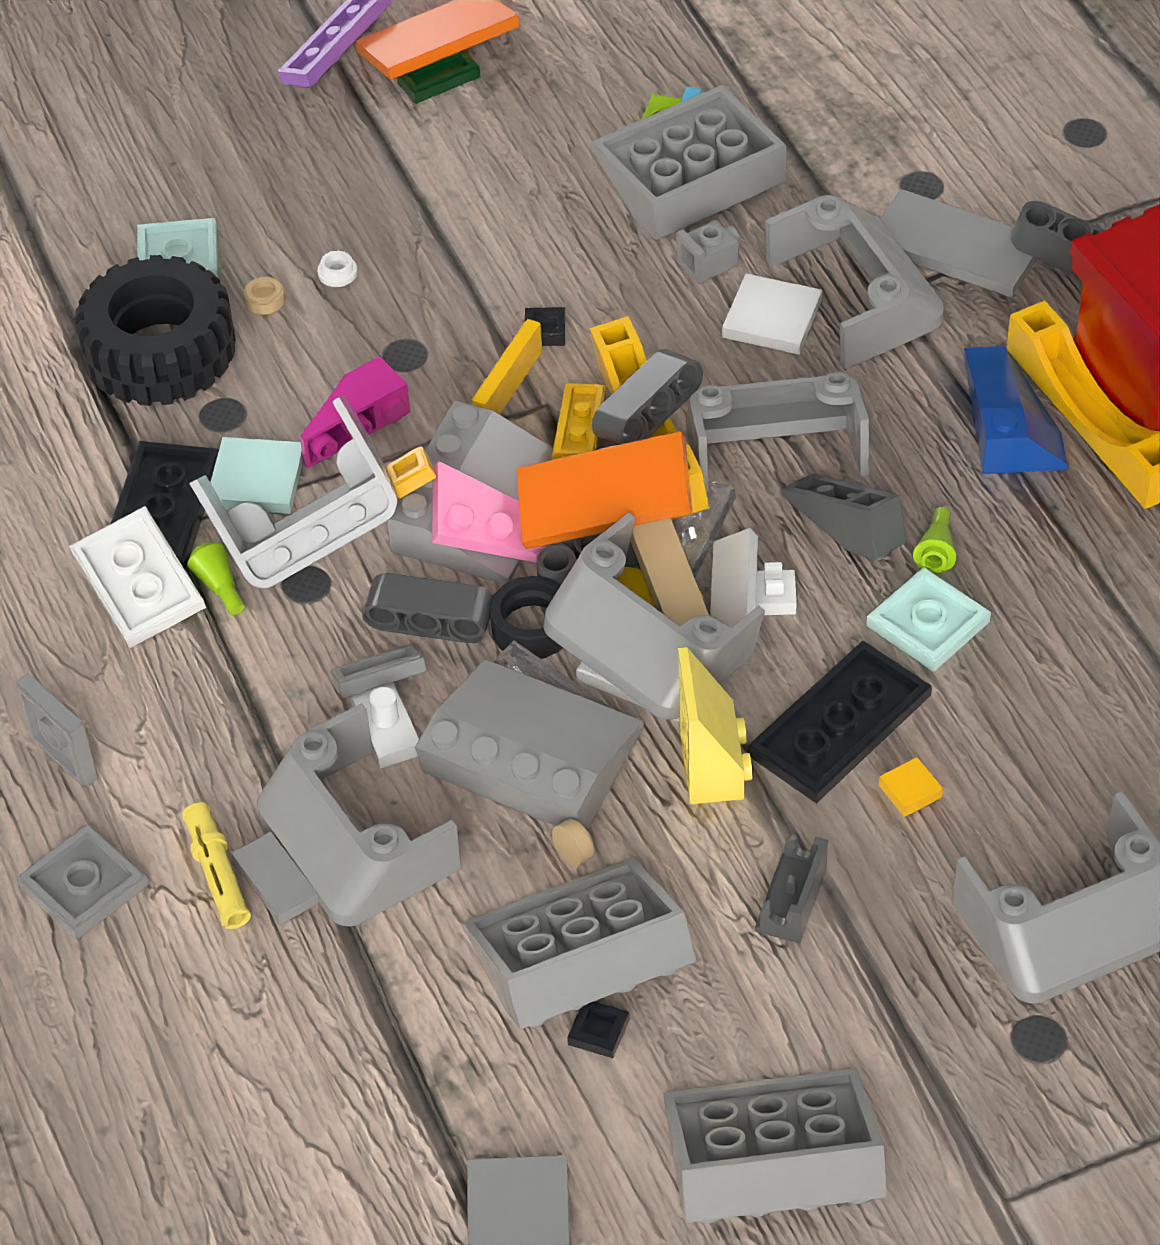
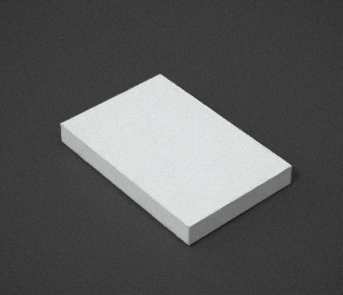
M145 506L69 546L73 556L129 649L206 608L204 600Z

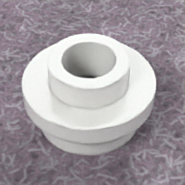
M331 251L325 254L317 269L320 281L331 287L348 285L357 276L355 261L344 251Z

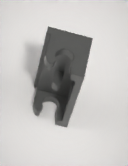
M792 834L787 838L784 853L780 857L756 922L755 932L800 944L827 870L828 840L815 837L810 851H805L796 845L798 838L795 834Z

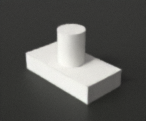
M393 682L350 696L353 707L362 703L367 709L372 750L380 769L418 757L415 746L419 738Z

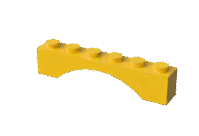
M1045 300L1010 314L1007 339L1008 352L1144 509L1160 503V431L1149 430L1138 425L1125 416L1109 400L1086 367L1068 326Z
M629 316L590 328L597 365L611 395L647 361L640 339ZM670 417L649 438L677 432ZM686 444L693 513L709 509L702 470L690 445ZM690 514L673 517V518H671V520H675V519H678V518H681V517H684V516H687V515H690Z

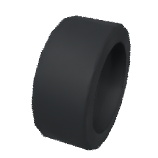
M527 576L516 578L499 588L493 595L489 609L493 640L502 651L515 658L534 660L547 658L563 648L545 633L544 628L524 630L506 622V618L513 611L521 607L535 605L547 608L561 586L560 584L549 578Z

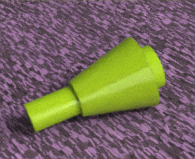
M938 507L934 510L932 524L913 552V558L917 566L921 569L925 567L932 573L946 572L956 562V553L949 529L951 513L945 507Z
M206 542L197 546L192 551L187 567L216 595L220 596L230 615L240 614L244 611L245 605L234 588L235 583L225 545L222 543Z

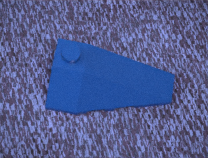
M1006 347L964 348L963 354L982 474L1067 470L1062 433Z

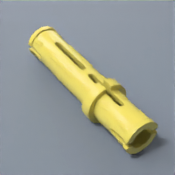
M205 802L194 803L182 812V818L192 839L191 853L194 859L199 861L202 866L208 887L219 912L222 926H225L227 929L239 928L249 921L251 914L247 909L237 878L226 853L228 849L226 837L218 832L211 813V807Z

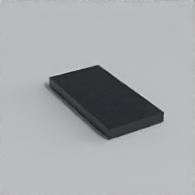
M139 441L111 524L145 506L184 570H186L205 511L189 483L204 475L207 476L211 483L219 449Z
M862 640L747 746V753H750L751 759L817 804L931 696L932 685Z

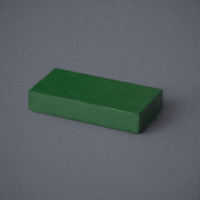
M462 50L397 77V83L412 101L417 104L479 78L480 67L465 50Z

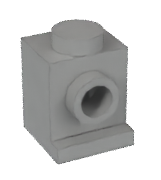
M717 220L711 221L688 233L680 230L677 232V262L700 284L738 265L740 237L733 226L723 227Z

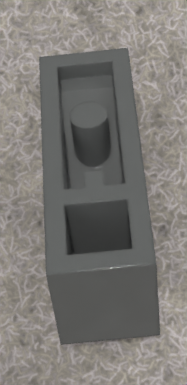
M813 473L782 488V494L785 499L847 551L865 555L867 559L878 560L888 557L892 550L907 543L900 495Z

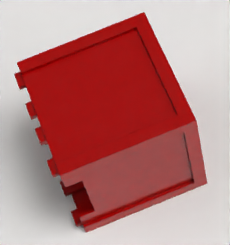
M1159 204L1144 210L1142 216L1134 219L1129 216L1112 223V228L1095 235L1090 232L1071 241L1070 254L1073 256L1071 269L1083 281L1077 334L1074 337L1072 336L1086 367L1109 400L1132 421L1153 431H1160Z

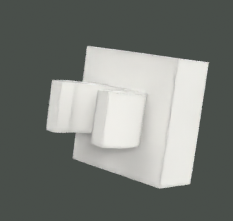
M782 562L764 563V571H757L756 607L759 605L765 610L764 615L796 614L794 570H782Z

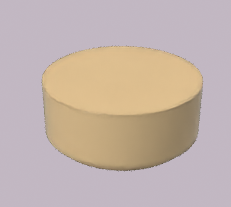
M259 277L250 281L244 288L246 307L255 314H271L278 311L284 305L283 285L275 278Z
M568 818L553 827L552 839L560 856L569 865L578 867L593 857L594 845L592 839L580 822Z

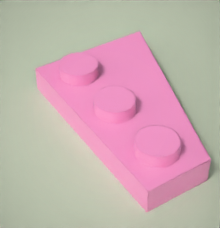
M438 461L433 468L436 478L433 479L432 543L536 563L538 552L546 545L526 549L522 544L519 501Z

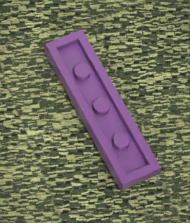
M346 0L277 71L282 84L300 87H311L316 84L327 69L340 59V56L355 40L360 38L361 34L373 21L380 17L392 0Z

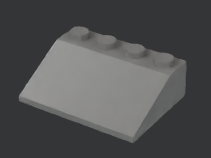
M723 85L592 141V149L634 219L655 240L787 181L786 144Z
M454 400L425 451L430 458L433 468L440 461L519 501L517 468L552 460L553 448L493 410ZM433 480L400 499L398 497L397 509L393 516L387 520L391 552L502 584L512 580L522 560L432 543Z
M484 659L435 711L415 749L424 773L556 826L571 818L580 822L588 830L644 727V722Z
M634 857L462 922L464 930L504 1009L520 1030L526 1027L541 1026L554 1016L570 1010L582 1009L584 1005L614 993L631 991L639 983L658 976L672 975L683 966L696 962L685 912Z
M857 1068L663 1092L679 1194L686 1223L698 1221L713 1223L721 1218L745 1215L760 1217L771 1212L792 1209L814 1210L823 1205L847 1202L862 1204L871 1199L887 1197L884 1144Z

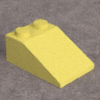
M678 648L679 733L689 803L701 804L743 800L744 781L752 780L750 753L742 754L740 745L746 744L744 717L736 718L733 699L689 648Z

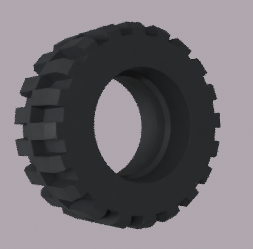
M150 255V259L139 260V257L129 259L127 264L119 267L116 264L107 269L104 277L101 275L97 276L89 285L90 290L86 289L79 300V306L75 311V323L87 374L92 381L97 383L101 390L109 395L114 393L115 398L130 403L131 400H136L137 404L143 406H151L152 402H161L163 406L173 404V400L183 398L184 401L195 397L196 391L200 389L205 391L215 383V377L220 378L229 367L228 363L233 359L236 338L228 293L214 273L209 270L206 271L205 267L194 261L186 263V260L182 257L171 256V259H164L161 255ZM153 325H178L177 328L159 335H133L135 332Z

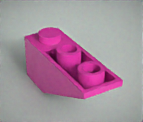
M380 356L345 374L301 434L300 441L303 461L307 469L322 460L330 458L333 454L339 452L345 443L353 439L332 403L333 400L340 396L346 395L368 435L392 422L398 421L410 413L407 383Z

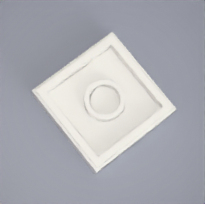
M746 273L722 326V338L800 355L821 304L822 290Z

